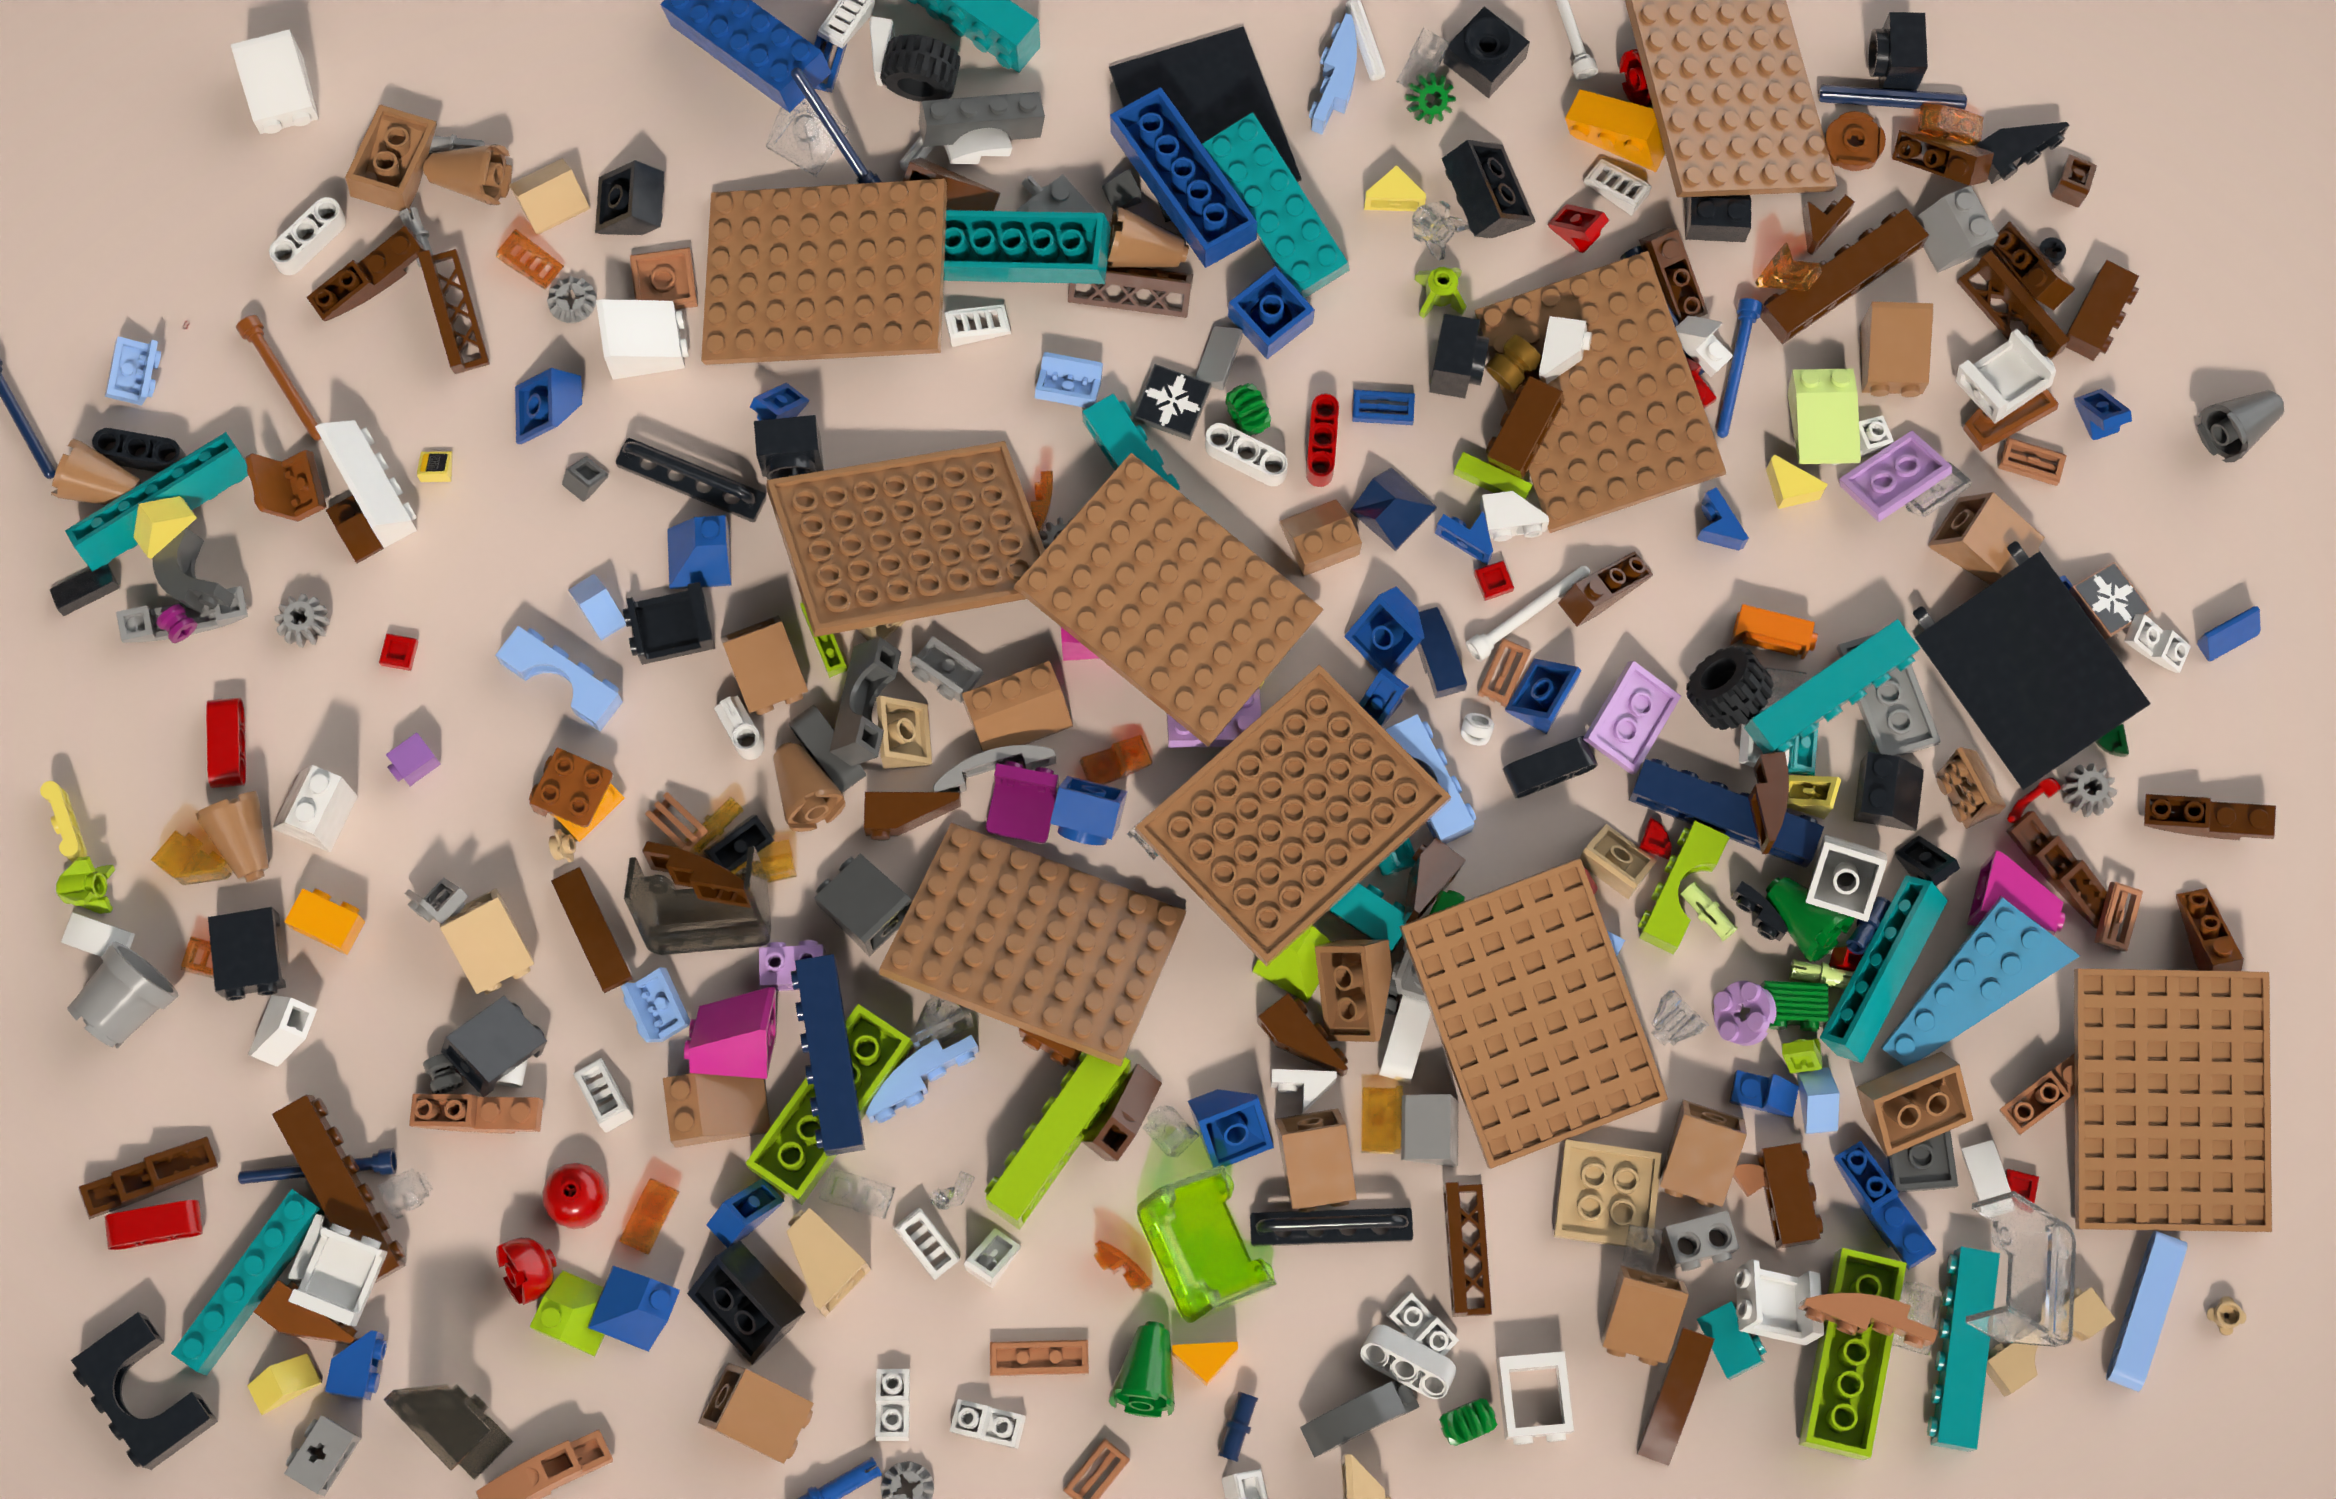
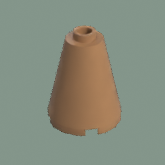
M496 144L432 153L425 160L423 166L424 174L430 183L489 205L501 204L498 200L506 198L508 195L509 184H511L512 165H507L505 156H510L509 152L504 146Z
M1116 207L1117 212L1114 211L1110 221V252H1108L1107 267H1178L1180 262L1185 263L1189 245L1184 244L1185 240L1183 237L1129 210Z
M73 438L68 444L69 447L73 448L70 455L63 453L56 469L52 486L58 489L52 491L51 495L60 499L107 505L140 485L141 480L82 441Z
M788 742L779 746L773 756L784 817L790 829L797 832L811 831L817 829L815 823L824 819L827 824L841 814L846 802L843 793L800 744Z
M256 791L239 794L238 798L231 800L227 798L207 806L196 813L199 823L238 879L245 878L246 882L249 883L265 876L263 871L268 869L269 865L260 802Z

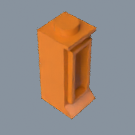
M1742 604L1740 612L1736 616L1730 645L1743 640V644L1796 657L1800 654V659L1804 660L1808 651H1814L1818 633L1813 632L1815 625L1813 621Z

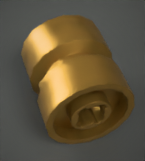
M1513 334L1504 344L1502 349L1504 354L1496 353L1485 365V369L1491 377L1512 393L1525 381L1524 373L1530 374L1534 371L1542 359L1533 346L1516 334Z

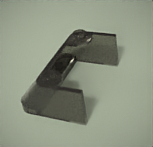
M748 847L746 867L738 870L735 874L744 881L743 889L751 908L699 900L694 889L676 890L673 882L663 875L645 877L637 858H630L624 900L647 949L655 954L668 955L760 947L768 944L772 929L766 873L755 847Z
M448 1384L394 1389L384 1398L386 1404L449 1470L452 1471L459 1464L474 1480L514 1442L485 1412L489 1408L488 1405L477 1394L470 1397L458 1384L454 1387Z

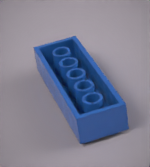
M664 0L660 4L670 25L789 113L805 99L802 91L791 76V71L794 68L802 69L814 89L831 74L824 54L820 49L752 0Z
M1161 87L1110 114L1111 135L1205 268L1257 240L1256 219Z

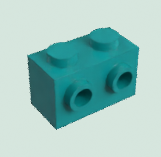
M1732 1301L1697 1318L1704 1335L1715 1339L1712 1350L1725 1376L1729 1380L1765 1363L1762 1355L1767 1353L1758 1335L1752 1337L1750 1333L1739 1331L1738 1317L1736 1315L1737 1306Z

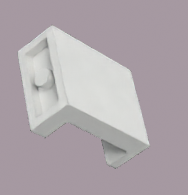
M2015 329L2011 332L2010 338L2006 343L1976 363L1972 364L1967 360L1958 368L1955 382L1994 423H1997L2052 386L2056 369L2053 362L2035 348L2033 341L2027 335H2023L2018 329Z
M332 1223L330 1229L326 1227L320 1228L319 1233L321 1237L300 1286L298 1289H293L289 1302L349 1326H357L388 1252L379 1249L381 1242L366 1236H362L361 1241L349 1237L351 1230Z
M1754 1259L1735 1269L1734 1283L1737 1289L1736 1315L1738 1317L1739 1331L1801 1345H1807L1824 1335V1323L1807 1318L1805 1316L1806 1311L1798 1309L1800 1302L1804 1299L1822 1295L1820 1273L1808 1271L1799 1277L1760 1269L1759 1261Z

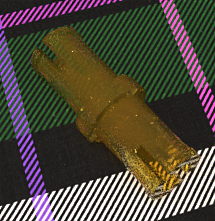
M729 797L711 816L707 814L703 818L705 822L702 825L708 832L691 848L698 855L717 835L721 837L725 833L724 829L738 815L744 812L743 808L737 802L735 803L732 797Z

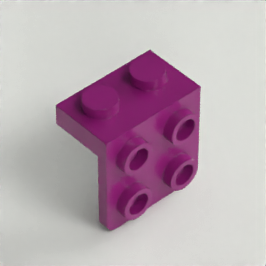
M1006 761L1004 765L996 763L994 772L995 786L986 824L987 832L1041 844L1047 842L1051 827L1050 821L1059 788V775L1054 774L1053 770L1043 767L1029 770L1024 769L1023 765L1016 762Z

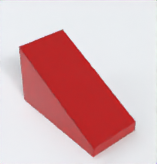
M1846 946L1834 947L1829 966L1853 972L1856 970L1864 953L1857 955L1852 953Z

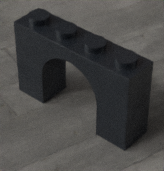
M137 1312L71 1361L76 1367L73 1371L75 1378L83 1387L88 1385L94 1394L91 1397V1401L101 1414L106 1412L112 1421L108 1426L118 1440L124 1439L130 1448L126 1451L130 1460L136 1467L142 1466L152 1470L216 1424L218 1420L201 1395L194 1392L189 1393L165 1412L153 1418L138 1419L128 1411L122 1398V1383L126 1373L137 1361L164 1343L149 1318Z

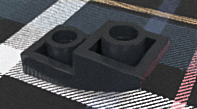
M1741 881L1731 899L1736 901V906L1747 913L1755 912L1758 914L1752 925L1758 928L1757 932L1761 936L1769 940L1776 939L1780 941L1788 931L1784 920L1767 899L1754 888Z

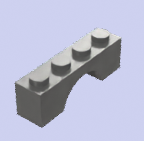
M1040 92L922 101L918 123L923 146L932 147L953 145L962 135L981 128L1000 129L1006 132L1011 140L1041 138L1045 114Z
M880 636L853 647L829 751L851 767L879 756L884 730L872 723V710L876 697L896 678L901 656L900 650Z

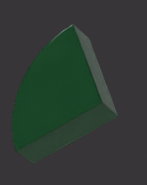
M2124 724L2119 725L2096 741V744L2102 750L2111 755L2126 757L2129 754Z

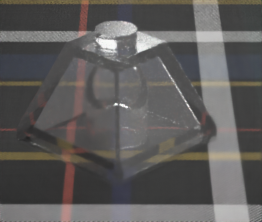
M806 98L790 113L780 107L766 143V148L815 177L838 147ZM826 106L843 134L846 135L849 128Z
M930 995L931 999L926 1001L911 1035V1042L915 1052L935 1039L942 1043L973 1027L974 1024L970 1010L937 996Z

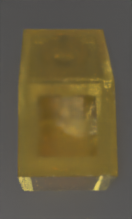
M175 830L151 859L159 868L182 885L226 880L232 875L224 867L227 862L213 850L209 855L200 848L203 843L189 832L184 837Z

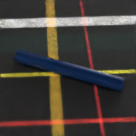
M1825 84L1820 86L1818 93L1819 101L1825 103L1963 112L1967 105V96L1957 93Z

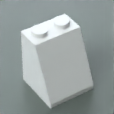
M290 29L231 44L251 116L260 134L277 133L283 128L294 125L304 126L311 121L319 119L304 58Z
M596 300L603 354L613 380L685 368L683 357H689L686 338L681 339L679 329H685L682 311H676L673 301Z
M311 765L299 772L272 828L327 852H331L358 796L341 776Z
M1825 834L1815 863L1806 903L1868 922L1887 864L1886 853Z

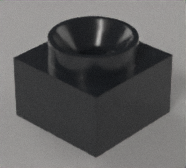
M1484 6L1446 46L1443 63L1487 98H1490L1526 59L1530 41Z
M1889 12L1883 28L1873 29L1870 35L1868 47L1869 75L1871 77H1879V88L1917 91L1928 68L1925 13Z
M1444 314L1430 393L1465 399L1469 384L1481 386L1489 337L1478 335L1479 319Z
M816 415L754 421L756 456L763 477H767L770 480L824 471L821 435Z

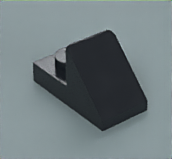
M1917 836L1895 852L1896 858L1910 876L1931 881L1935 886L1960 869L1957 859L1921 836Z

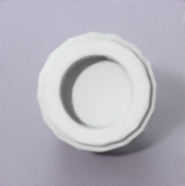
M1478 713L1467 714L1462 723L1461 736L1472 745H1486L1492 735L1494 723L1485 715Z

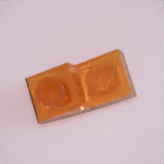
M1923 103L1920 106L1918 131L1943 139L1951 136L1959 141L1976 146L1981 142L1984 117L1955 107Z
M1040 471V482H1034L1036 501L1030 502V510L1039 533L1044 530L1050 513L1053 471Z
M1142 735L1113 743L1111 748L1084 756L1079 761L1087 781L1102 785L1131 775L1153 763Z
M650 1178L619 1241L649 1255L680 1191Z
M1101 1240L1095 1243L1097 1253L1093 1256L1103 1271L1109 1268L1114 1275L1125 1268L1127 1272L1122 1274L1125 1281L1133 1291L1138 1288L1142 1295L1153 1288V1283L1147 1274L1129 1256Z

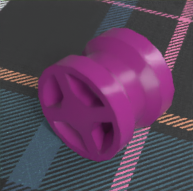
M181 604L169 607L156 621L160 629L168 632V638L172 643L185 640L197 628L196 621L186 616V610Z

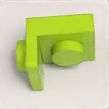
M1797 1039L1793 1042L1782 1044V1056L1790 1074L1822 1070L1821 1043L1819 1039Z

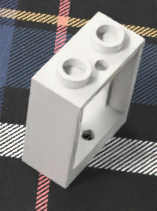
M1565 1351L1499 1357L1496 1360L1505 1440L1513 1439L1514 1445L1534 1443L1533 1437L1546 1436L1547 1442L1566 1440V1434L1574 1432ZM1556 1368L1562 1424L1515 1428L1509 1373Z

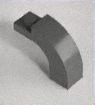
M185 528L152 558L154 574L159 585L166 593L196 612L201 613L204 605L216 608L217 604L230 607L235 596L218 583L196 579L195 563L204 540Z
M1398 1381L1389 1382L1301 1426L1300 1429L1315 1458L1384 1423L1410 1413L1420 1406L1410 1387Z

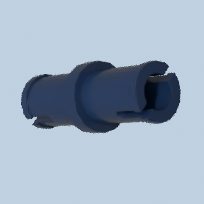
M1881 896L1876 897L1868 922L1860 919L1857 920V928L1846 941V947L1852 953L1861 955L1865 952L1866 947L1872 940L1891 904L1888 899Z
M1238 1392L1231 1419L1227 1420L1225 1424L1228 1428L1218 1456L1238 1462L1246 1433L1250 1434L1251 1427L1248 1426L1258 1401L1257 1397Z

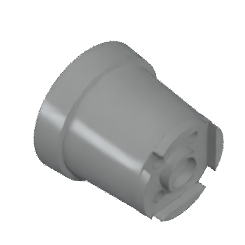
M112 942L102 956L103 963L67 1008L76 1021L81 1016L84 1018L85 1029L94 1037L110 1047L115 1045L116 1048H119L159 1008L165 1009L178 997V992L145 959L128 947L118 942Z

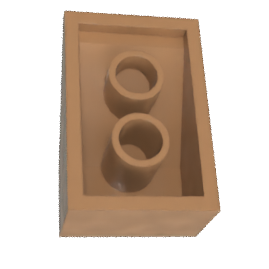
M379 105L345 176L350 197L400 212L406 208L409 210L420 185L424 162L428 157L437 126L436 121Z
M1336 940L1315 946L1324 1029L1328 1035L1326 1041H1380L1392 975L1389 940Z
M697 1073L663 1078L670 1142L675 1148L766 1134L771 1127L764 1079Z

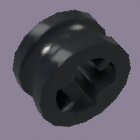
M2046 238L2038 247L2056 267L2061 263L2066 254L2065 244L2058 238ZM2047 248H2053L2052 252H2057L2054 258L2049 257L2050 253L2048 255L2045 254Z

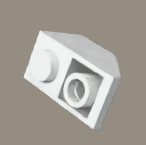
M1514 491L1485 494L1481 497L1480 512L1483 511L1485 514L1490 539L1501 542L1511 539L1512 536L1524 535V537L1531 538L1546 532L1549 524L1548 515Z
M271 995L248 1055L278 1067L306 1039L317 1009L291 997Z

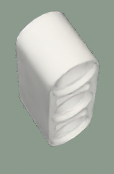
M331 197L320 198L271 244L269 255L280 273L290 276L299 272L343 230L346 225V217L338 202ZM328 213H335L333 217L324 219ZM308 233H314L311 238L306 240L302 239L304 235ZM285 254H292L287 260H280Z
M1215 423L1207 429L1205 449L1209 456L1268 486H1278L1283 483L1287 475L1288 463L1286 456L1282 452L1223 423ZM1215 437H1222L1227 442L1223 445H1216L1211 440ZM1247 450L1252 452L1254 456L1250 459H1244L1239 456V453ZM1276 464L1281 470L1272 473L1266 469V466Z
M1402 995L1379 1075L1408 1084L1411 1083L1431 1014L1426 1001Z
M1386 1325L1374 1326L1361 1348V1358L1367 1365L1432 1399H1440L1447 1394L1456 1374V1367L1450 1359Z

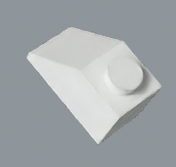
M1549 316L1539 370L1540 381L1546 384L1550 383L1583 359L1584 350L1590 349L1592 332H1587L1586 321Z

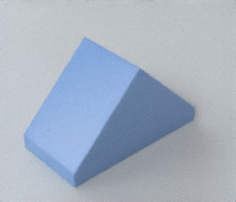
M595 574L568 589L601 641L626 626L624 617L605 586Z
M1824 1067L1822 1070L1796 1073L1805 1134L1838 1131L1840 1093L1829 1067Z

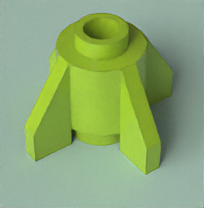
M1438 267L1434 270L1418 271L1415 275V281L1426 288L1425 293L1427 297L1419 316L1424 319L1433 309L1434 305L1442 307L1449 304L1451 308L1463 315L1467 306L1457 289L1458 278L1462 273L1459 268Z
M89 856L78 857L59 876L56 883V892L66 904L81 906L98 914L111 913L113 908L108 897L104 895L107 891L106 879L112 875L115 868L113 865L94 868Z

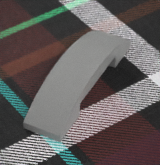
M242 586L227 589L235 595L230 607L217 604L216 608L204 605L200 613L189 609L182 603H178L185 608L186 616L193 618L197 623V628L191 635L220 628L248 617ZM148 605L117 611L116 615L121 641L123 643L169 639L168 632L160 629L156 621L165 610L173 605L149 609Z
M1012 745L987 750L962 761L947 771L934 784L933 789L934 792L961 793L966 791L965 778L995 770L996 763L1004 765L1006 761L1016 763L1023 761L1025 769L1035 770L1036 767L1056 764V755L1054 749L1035 745Z

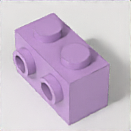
M814 940L800 941L799 946H786L784 942L767 943V947L759 948L761 989L774 987L776 991L794 990L791 971L796 970L795 961L825 956L826 951L823 944L818 945V942Z

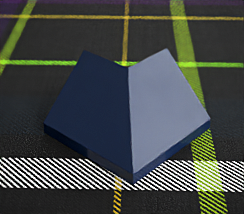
M1390 468L1371 480L1350 512L1392 549L1397 551L1437 509V506L1394 469Z

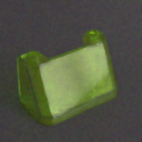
M1224 1165L1160 1187L1137 1206V1217L1176 1307L1181 1317L1188 1323L1208 1317L1264 1292L1277 1284L1274 1278V1271L1269 1263L1261 1258L1251 1260L1226 1205V1202L1232 1197L1234 1183L1231 1176L1227 1174Z

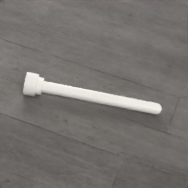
M1556 0L1575 56L1572 66L1575 78L1577 80L1590 79L1598 73L1595 59L1586 54L1568 0Z
M1587 566L1579 567L1487 635L1484 633L1481 635L1476 634L1466 641V646L1471 655L1479 662L1491 655V650L1494 649L1495 643L1566 593L1575 583L1588 577L1590 569Z

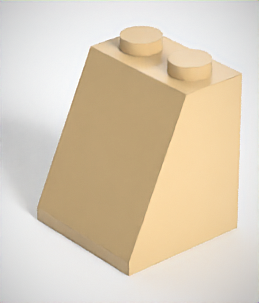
M497 888L465 904L456 916H450L443 924H440L442 933L476 994L483 991L485 995L490 994L502 987L501 981L511 976L514 979H518L531 971L530 966L534 965L533 957Z
M809 1207L805 1212L802 1210L798 1211L788 1222L790 1228L786 1232L814 1305L826 1317L871 1269L867 1262Z

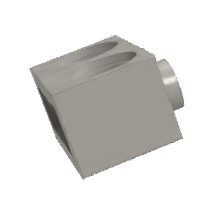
M1728 1210L1665 1226L1661 1230L1671 1267L1673 1269L1681 1266L1682 1272L1701 1267L1700 1261L1712 1258L1713 1263L1732 1259L1731 1253L1739 1249ZM1710 1231H1718L1723 1235V1246H1714L1709 1241ZM1679 1239H1687L1691 1242L1693 1246L1692 1254L1685 1255L1679 1251L1677 1246Z

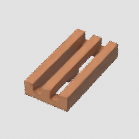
M2008 437L2004 444L1998 468L2057 486L2060 483L2067 455ZM2011 449H2014L2030 455H2034L2040 458L2057 462L2058 464L2056 466L2053 464L2040 461L2039 459L2033 457H2026L2010 451Z
M1503 638L1478 695L1481 697L1486 696L1490 701H1497L1502 706L1507 707L1531 650ZM1507 647L1511 649V652L1493 691L1487 688ZM1517 652L1523 655L1503 696L1499 694Z
M666 792L663 795L665 800L662 803L657 801L654 804L656 809L653 812L648 810L645 815L679 848L689 851L708 830ZM671 805L698 830L695 834L668 810ZM662 814L689 838L686 843L659 819Z
M2110 882L2094 943L2103 944L2106 947L2115 948L2122 952L2128 951L2143 894L2142 890L2118 882ZM2129 893L2131 894V897L2128 904L2119 942H2117L2116 938L2120 923H2122L2125 913L2124 908Z
M1104 1438L1063 1491L1072 1499H1083L1115 1457H1118L1121 1461L1090 1498L1100 1499L1128 1464L1130 1458ZM1107 1448L1110 1454L1077 1494L1073 1490L1074 1487Z

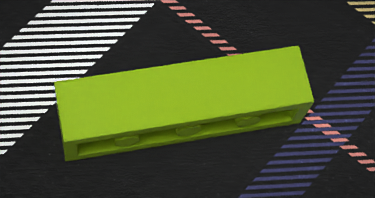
M1465 452L1462 453L1454 470V475L1492 493L1514 491L1525 500L1533 485Z
M803 602L800 603L801 610L829 678L846 672L847 667L834 635L828 634L814 637Z

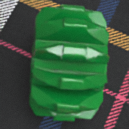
M1428 72L1426 79L1420 74L1417 75L1418 85L1411 82L1408 84V87L1413 90V94L1404 95V99L1413 101L1406 107L1407 111L1415 112L1414 119L1420 121L1424 118L1427 124H1432L1434 116L1438 121H1443L1442 111L1452 112V108L1447 106V103L1456 101L1455 96L1447 95L1454 89L1453 85L1450 83L1445 84L1446 77L1440 75L1436 78L1433 72ZM1428 93L1435 97L1432 103L1425 99Z
M1249 383L1239 385L1226 394L1225 403L1228 407L1227 411L1236 429L1248 436L1262 433L1264 429L1270 427L1271 416L1269 408L1266 405V400L1261 395V391L1257 390L1255 385Z
M1483 1398L1473 1400L1442 1414L1439 1419L1444 1437L1447 1438L1450 1445L1454 1446L1489 1433L1498 1425L1493 1408Z

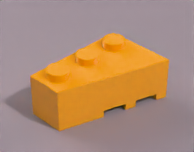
M1579 89L1565 117L1570 135L1657 172L1665 155V150L1654 109Z

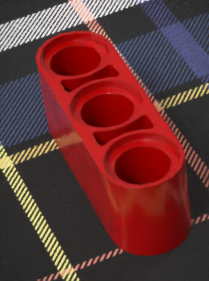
M1327 393L1315 397L1310 414L1306 478L1310 484L1316 487H1324L1332 481L1335 467L1339 402L1333 395ZM1328 408L1332 411V414L1323 416L1317 410ZM1324 436L1330 442L1322 445L1317 443L1315 438ZM1324 465L1328 471L1317 473L1313 470V467Z
M240 697L208 700L206 705L207 772L210 787L244 786L246 783V752L243 701Z
M199 1200L172 1202L104 1216L108 1250L140 1247L203 1234Z

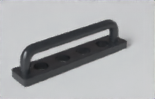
M632 438L626 439L616 459L618 468L750 522L757 520L766 501V494L764 492ZM643 459L657 464V466L652 470H645L641 467V462ZM672 470L685 475V477L680 481H672L669 478V472ZM698 482H702L713 488L709 492L702 493L697 490L696 486ZM729 493L740 498V500L736 504H728L724 500L725 494Z
M1387 1208L1251 1213V1245L1286 1246L1410 1242L1413 1239L1412 1209ZM1371 1228H1389V1230L1385 1234L1380 1235L1373 1232ZM1339 1229H1357L1354 1234L1349 1236L1339 1231ZM1307 1230H1324V1232L1320 1236L1315 1237L1308 1234ZM1274 1231H1292V1233L1288 1237L1282 1238L1277 1236Z

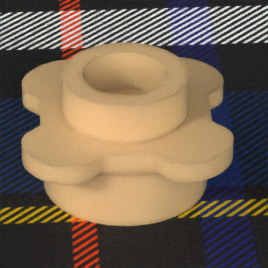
M556 829L555 835L549 838V848L553 858L557 861L566 858L569 863L573 862V853L576 851L574 838L568 832L563 833L561 829Z
M2229 1296L2222 1297L2220 1303L2215 1308H2209L2206 1313L2208 1320L2214 1321L2219 1327V1332L2225 1336L2231 1335L2233 1328L2245 1323L2247 1318L2246 1313ZM2224 1313L2229 1314L2228 1319L2224 1318Z

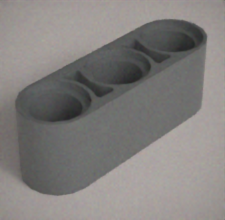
M812 705L788 723L793 733L814 761L842 793L866 776L860 764L851 767L829 752L834 729L815 705Z

